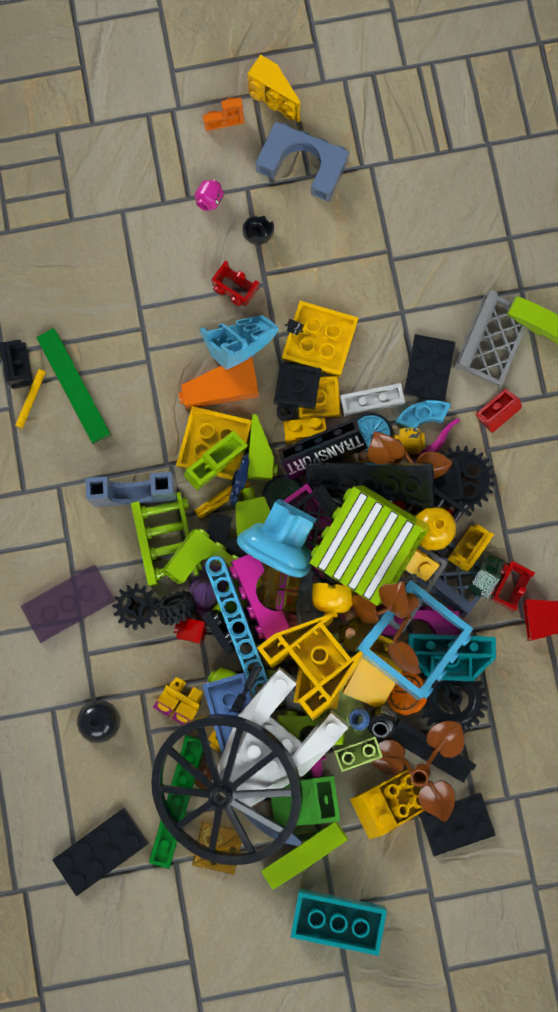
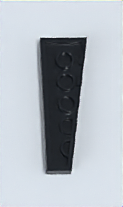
M308 462L306 464L307 484L310 486L319 487L323 485L326 489L341 490L342 492H347L353 486H365L387 500L405 501L408 504L431 508L435 506L433 463H386L380 465L376 463Z

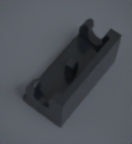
M21 340L0 342L6 382L11 387L33 383L26 343H21Z

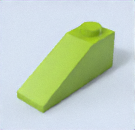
M252 414L247 478L248 480L269 481L273 480V476H277L278 464L274 463L273 453L257 415Z

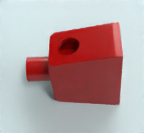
M533 599L522 601L527 641L558 634V601Z

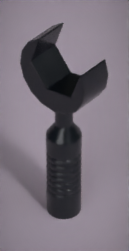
M255 664L244 684L242 694L239 693L231 707L235 711L240 713L248 698L246 694L254 686L263 668L262 666Z

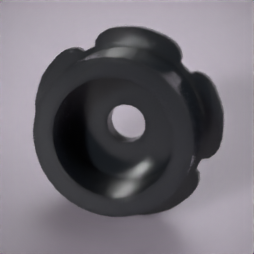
M289 319L288 323L285 324L288 327L287 331L298 335L299 332H304L302 331L304 324Z

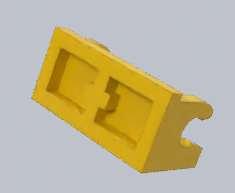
M475 524L474 527L470 526L448 557V560L467 573L494 534L478 524Z

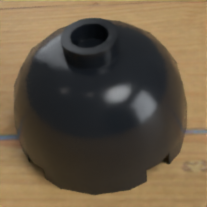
M104 700L88 702L82 707L77 716L79 733L84 739L92 743L109 741L117 734L120 728L121 718L116 707Z

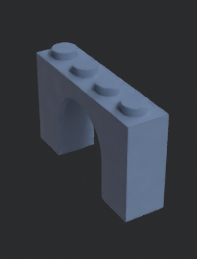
M275 121L255 163L256 172L275 179L286 156L295 151H307L313 154L320 163L319 171L311 186V195L330 202L349 161V151L342 146L329 144L323 138L317 139L312 137L306 131H298L286 123Z
M172 472L150 473V480L132 483L113 482L108 477L85 478L86 500L94 507L131 505V503L138 501L141 504L178 501L176 495L177 480Z

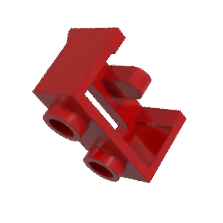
M226 260L211 279L212 286H214L213 290L221 296L225 293L231 297L230 301L239 307L241 304L246 307L260 289L257 280L252 283L246 279V275L242 271H238V273L229 268V263ZM226 277L248 291V293L243 297L221 282Z
M514 561L509 562L508 565L504 564L499 573L502 576L499 584L495 582L489 594L493 595L491 601L512 612L516 611L518 608L517 604L525 594L526 586L535 572ZM511 571L520 574V577L506 602L498 598L509 574Z

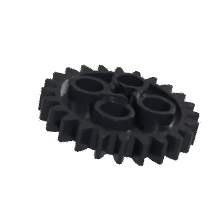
M459 445L456 446V451L454 452L449 447L447 455L441 451L440 453L448 459L459 457L461 474L464 475V479L480 481L479 484L463 481V488L472 486L475 488L476 494L472 497L465 495V500L460 501L467 504L472 512H474L475 504L481 508V500L486 502L489 500L486 494H493L489 487H493L496 484L490 481V479L496 477V474L489 473L494 467L486 465L490 459L482 460L483 452L476 455V448L468 452L467 445L463 451L460 450ZM470 466H476L479 469V474L471 476L468 474L467 469Z

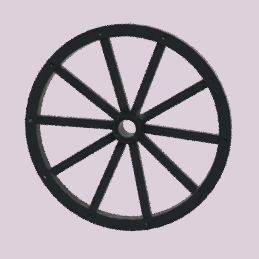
M211 714L192 719L176 729L166 739L155 758L151 786L154 804L160 819L170 834L182 846L205 860L224 865H246L261 861L271 856L285 844L298 823L302 809L303 793L300 775L295 762L288 750L271 732L251 720L229 714ZM207 726L236 728L222 780L204 729ZM193 730H197L213 782L173 748L174 744L181 737ZM243 731L260 739L272 752L234 782H231V774ZM167 756H171L209 790L164 785L163 770ZM276 757H278L283 765L290 783V788L236 790ZM219 792L224 793L226 797L221 796ZM164 793L208 798V801L177 822L167 805ZM291 796V811L286 826L279 824L237 799ZM211 807H214L215 815L209 847L193 839L182 827ZM233 807L279 832L280 835L268 845L255 850ZM223 809H225L247 852L227 853L216 850Z

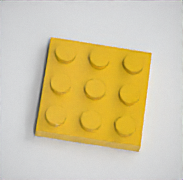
M300 300L294 320L304 324L302 330L304 332H299L298 335L289 332L281 359L301 366L321 368V372L341 377L359 318Z
M192 406L176 467L189 468L206 451L232 431H235L247 444L252 420ZM245 450L216 477L233 480L236 470H239Z

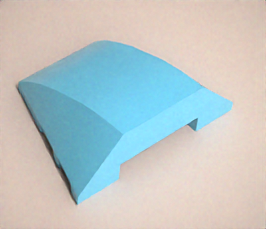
M264 315L237 320L236 325L226 326L224 323L218 324V329L209 331L206 330V327L200 328V333L212 358L226 370L249 359L266 346L279 331L278 326Z

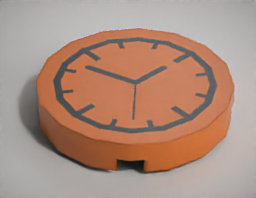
M401 673L402 676L418 688L425 682L417 674ZM395 684L387 698L389 707L396 713L404 716L419 712L427 700L424 697L416 700L397 684Z

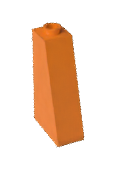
M251 356L244 362L227 370L219 366L182 384V392H178L180 404H184L186 410L191 409L192 406L200 408L259 397L253 358Z

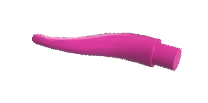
M460 419L449 423L442 430L436 441L423 449L417 456L419 457L425 452H438L444 445L448 432L455 424L460 422Z

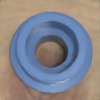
M357 708L349 714V724L353 729L360 731L369 725L370 716L366 710ZM362 716L361 723H358V718Z

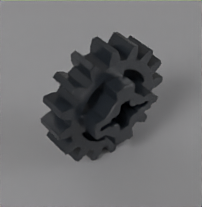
M135 583L134 589L127 585L126 592L121 589L119 590L121 597H114L118 601V604L112 605L113 608L118 610L114 613V616L121 617L118 623L126 622L125 628L133 625V630H137L138 625H140L142 629H145V623L148 622L152 625L151 617L158 616L154 613V610H156L154 603L158 601V598H152L151 596L154 594V591L146 592L147 586L145 585L141 589L137 583ZM136 593L144 594L147 598L139 599ZM128 597L126 606L122 607L125 598ZM134 600L136 603L141 604L138 607V613L135 610H131L134 607ZM150 607L149 613L145 617L144 612L146 608ZM132 614L137 621H131L125 616Z

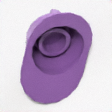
M210 565L213 571L217 572L221 570L217 566ZM203 566L202 570L199 571L200 576L195 577L194 575L189 591L197 607L196 613L205 615L208 612L214 613L212 609L218 602L206 567ZM222 580L218 582V588L224 592L226 581Z

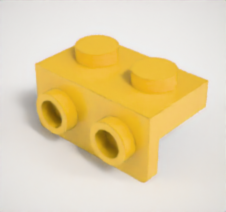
M325 417L283 421L286 446L326 430Z

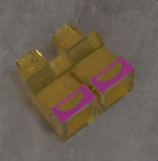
M268 567V570H264L260 578L262 582H266L265 591L260 590L258 592V600L265 607L296 612L299 593L285 591L284 589L299 591L301 578L292 577Z

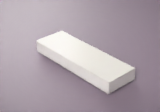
M401 383L340 395L344 417L405 404Z

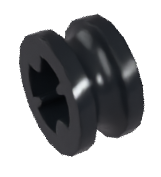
M278 405V418L281 421L292 420L295 416V408ZM287 407L290 408L289 412L292 413L282 416V411L280 410H285Z

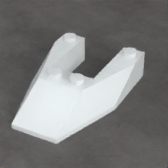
M280 666L238 716L251 720L271 732L288 750L301 777L338 741L348 729V723L330 709L303 742L296 738L270 716L297 684V680ZM234 727L217 767L221 780L223 779L236 732ZM243 731L230 781L234 782L272 752V750L257 737ZM276 757L236 790L280 789L290 783L283 765L278 757ZM267 797L237 800L252 807Z

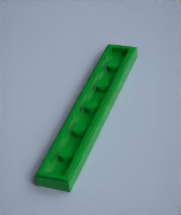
M55 328L37 336L36 338L91 443L95 444L110 436V431Z
M185 735L180 754L197 769H199L203 755L200 739ZM177 762L171 785L193 788L195 777ZM168 793L167 805L178 822L185 817L191 796ZM162 820L159 824L148 863L170 869L178 841L166 829Z

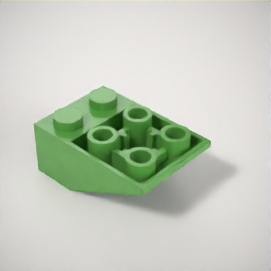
M334 775L301 779L303 801L300 818L296 826L340 821ZM290 784L286 785L283 788H290ZM271 797L274 821L286 826L291 811L292 797Z

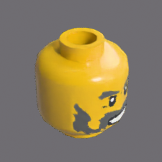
M402 428L399 431V435H395V439L401 441L408 455H418L421 453V449H425V433H421L419 428Z

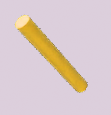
M38 369L15 424L18 428L23 429L46 374L43 370Z

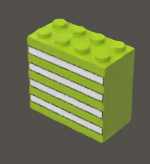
M353 486L352 489L349 488L345 493L343 506L341 508L338 507L334 512L332 525L330 527L327 526L321 535L323 540L320 546L316 545L310 556L313 558L310 564L378 606L382 603L379 596V588L384 584H395L398 582L429 530L430 525L367 487Z

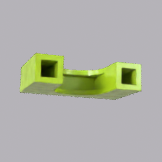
M194 529L188 534L161 572L177 584H182L195 566L203 559H209L216 555L221 556L225 559L229 569L231 567L229 562L239 559V557L228 554L226 548L219 542L214 543L210 540V535L204 530ZM261 578L257 581L256 590L263 582ZM233 579L234 585L237 590V588L240 587L237 579ZM229 583L227 584L225 592H227L230 588ZM239 595L240 601L244 609V607L247 605L246 599L242 600ZM234 601L226 602L225 607L227 611L235 612L237 610V604ZM217 602L212 610L224 619Z

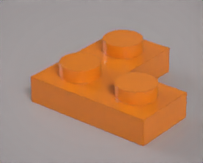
M241 97L227 98L225 101H221L222 111H210L204 114L205 131L244 124Z

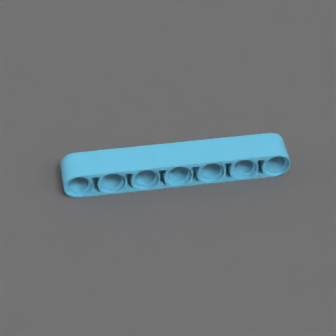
M212 556L206 562V571L246 679L250 674L249 664L257 663L263 667L251 689L253 696L258 693L256 686L260 683L265 684L269 680V676L262 657L258 652V646L227 563L221 556ZM212 560H219L221 562L222 569L216 572L211 569L210 563ZM224 580L229 583L230 588L227 592L219 590V581ZM234 601L237 604V610L235 612L227 611L225 607L226 602ZM238 621L242 622L245 626V630L240 633L233 629V624ZM248 642L252 645L253 650L245 653L241 650V644Z

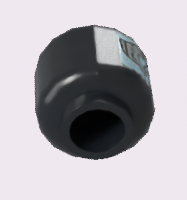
M379 706L373 709L370 713L369 732L376 738L381 739L392 736L397 724L396 713L386 706Z

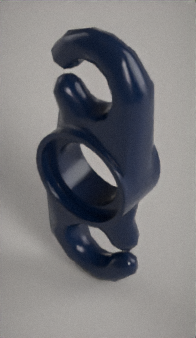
M248 455L242 457L239 470H236L233 476L230 494V504L232 506L238 502L240 490L244 489L247 481Z

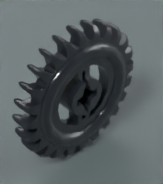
M435 680L431 686L434 689L421 709L425 710L422 714V719L429 717L428 726L434 722L438 724L443 721H455L462 725L463 734L465 726L472 731V723L477 726L480 723L477 717L481 719L485 717L481 710L486 711L488 709L483 704V702L488 701V698L482 696L487 690L479 688L483 682H475V680ZM452 685L461 687L468 696V705L462 712L460 711L462 694L459 690L454 689ZM442 687L445 689L442 707L450 713L444 712L437 704L436 696ZM449 696L450 698H452L453 701H456L455 706L454 704H452L451 701H448Z

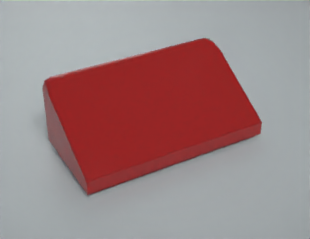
M505 388L478 411L475 416L488 431L493 433L522 408V404L517 396Z

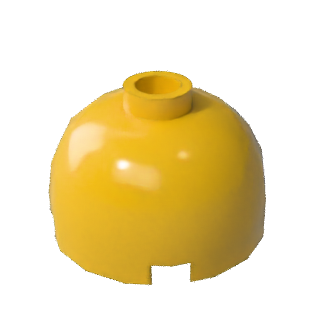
M430 507L416 515V518L430 525L429 530L419 545L420 547L430 551L441 550L452 542L456 534V523L450 512L441 507Z
M314 583L312 586L313 605L317 610L325 612L324 616L331 614L333 618H337L338 614L347 612L353 605L352 596L355 595V591L345 585L335 584L333 586L328 585V583Z

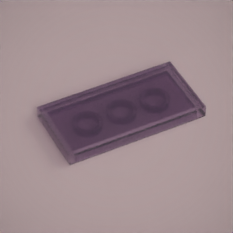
M94 564L20 607L39 642L43 643L115 602V599Z

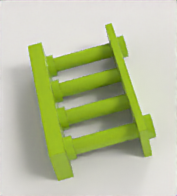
M181 492L176 493L178 501L148 508L142 507L139 501L131 503L147 582L150 587L159 586L158 580H161V577L167 576L161 572L164 568H155L154 559H157L158 556L175 553L182 542L154 548L150 546L149 539H152V536L184 529L186 537L190 533L186 509H189L186 497H182ZM180 509L182 521L150 528V526L146 527L145 519L148 516ZM201 561L193 569L195 577L200 576L199 571L202 570Z

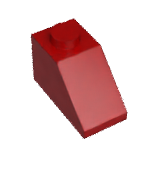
M186 618V621L183 622L182 620L179 624L175 625L174 634H177V639L203 645L208 626L205 622Z

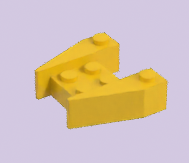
M331 614L275 633L257 647L258 652L271 669L288 656H291L314 685L312 690L298 700L300 706L312 721L332 706L363 658L361 651L350 658L326 628L333 622Z

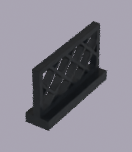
M323 485L294 505L296 508L303 505V510L301 511L317 515L316 526L312 529L315 530L313 543L305 542V546L309 549L310 553L315 548V545L320 546L319 543H316L317 531L325 530L318 528L320 515L329 517L332 525L334 521L332 516L338 508V505ZM314 496L319 503L318 512L305 511L306 502ZM321 507H322V509L325 511L326 514L320 513ZM307 544L313 545L312 551L310 550ZM321 571L330 585L337 581Z

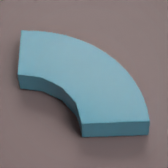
M426 400L413 404L401 413L395 424L403 428H418V426L427 422L442 424L451 404L439 400Z

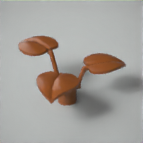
M374 431L367 452L371 462L380 465L401 463L406 458L409 463H414L399 439ZM425 452L417 458V463H433L434 479L449 470L452 460L438 452Z
M404 582L384 584L379 588L380 599L386 606L381 610H376V605L361 595H353L352 606L361 621L367 625L375 626L379 622L378 615L389 610L397 617L405 618L393 639L394 644L388 646V652L392 661L400 669L412 674L421 673L414 650L407 643L399 642L403 629L408 620L412 618L411 613L419 607V601L412 593H406Z
M443 721L434 725L428 732L427 743L435 748L426 764H418L414 769H412L408 760L404 759L405 749L398 741L386 739L379 742L378 745L383 757L371 761L372 765L383 773L397 775L403 771V763H405L409 770L408 774L411 775V782L417 787H422L418 796L422 808L443 822H446L454 808L455 793L448 782L439 780L434 784L433 781L429 780L431 775L429 767L438 752L447 758L460 754L464 747L462 725L455 721Z

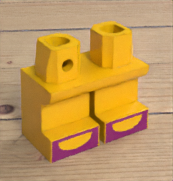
M176 677L170 685L165 686L164 691L154 703L153 708L183 725L195 718L201 707L199 703L204 692L193 687L188 696L182 694L181 692L187 682Z

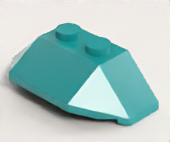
M409 634L408 645L414 650L418 658L419 669L426 677L430 675L459 635ZM472 636L465 646L461 645L457 650L459 656L452 664L449 662L444 668L446 673L441 680L474 681L496 659V637Z

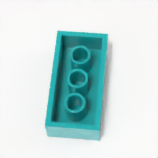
M299 888L290 938L379 956L387 909L383 905Z

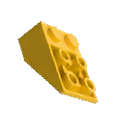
M260 54L247 73L250 96L257 101H263L270 109L283 113L288 120H295L299 123L301 121L300 100L279 66Z
M364 633L361 642L363 641V639L366 637V635H367L368 633ZM379 635L369 650L401 674L403 670L392 661L388 652V646L394 644L393 640ZM362 658L345 684L342 693L376 708L385 704L396 683Z
M408 769L350 798L369 839L381 837L425 811L418 799L421 787H417L411 782V775L408 774Z

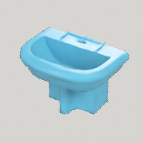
M278 499L274 503L265 523H256L249 529L244 530L238 535L237 544L247 554L286 575L301 578L306 576L312 567L309 563L311 553L305 546V542L317 519Z

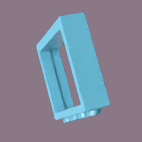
M409 580L405 584L406 593L416 595L462 631L420 688L416 687L369 650L395 614L390 610L382 614L379 622L372 627L355 652L361 651L365 660L416 700H420L423 697L426 699L434 689L431 687L435 680L440 681L446 673L444 669L449 662L452 664L459 656L457 650L461 645L465 646L472 638L470 633L473 628L412 580Z

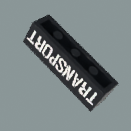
M353 418L278 449L281 464L289 479L292 480L306 474V464L308 462L333 463L368 449L357 419Z

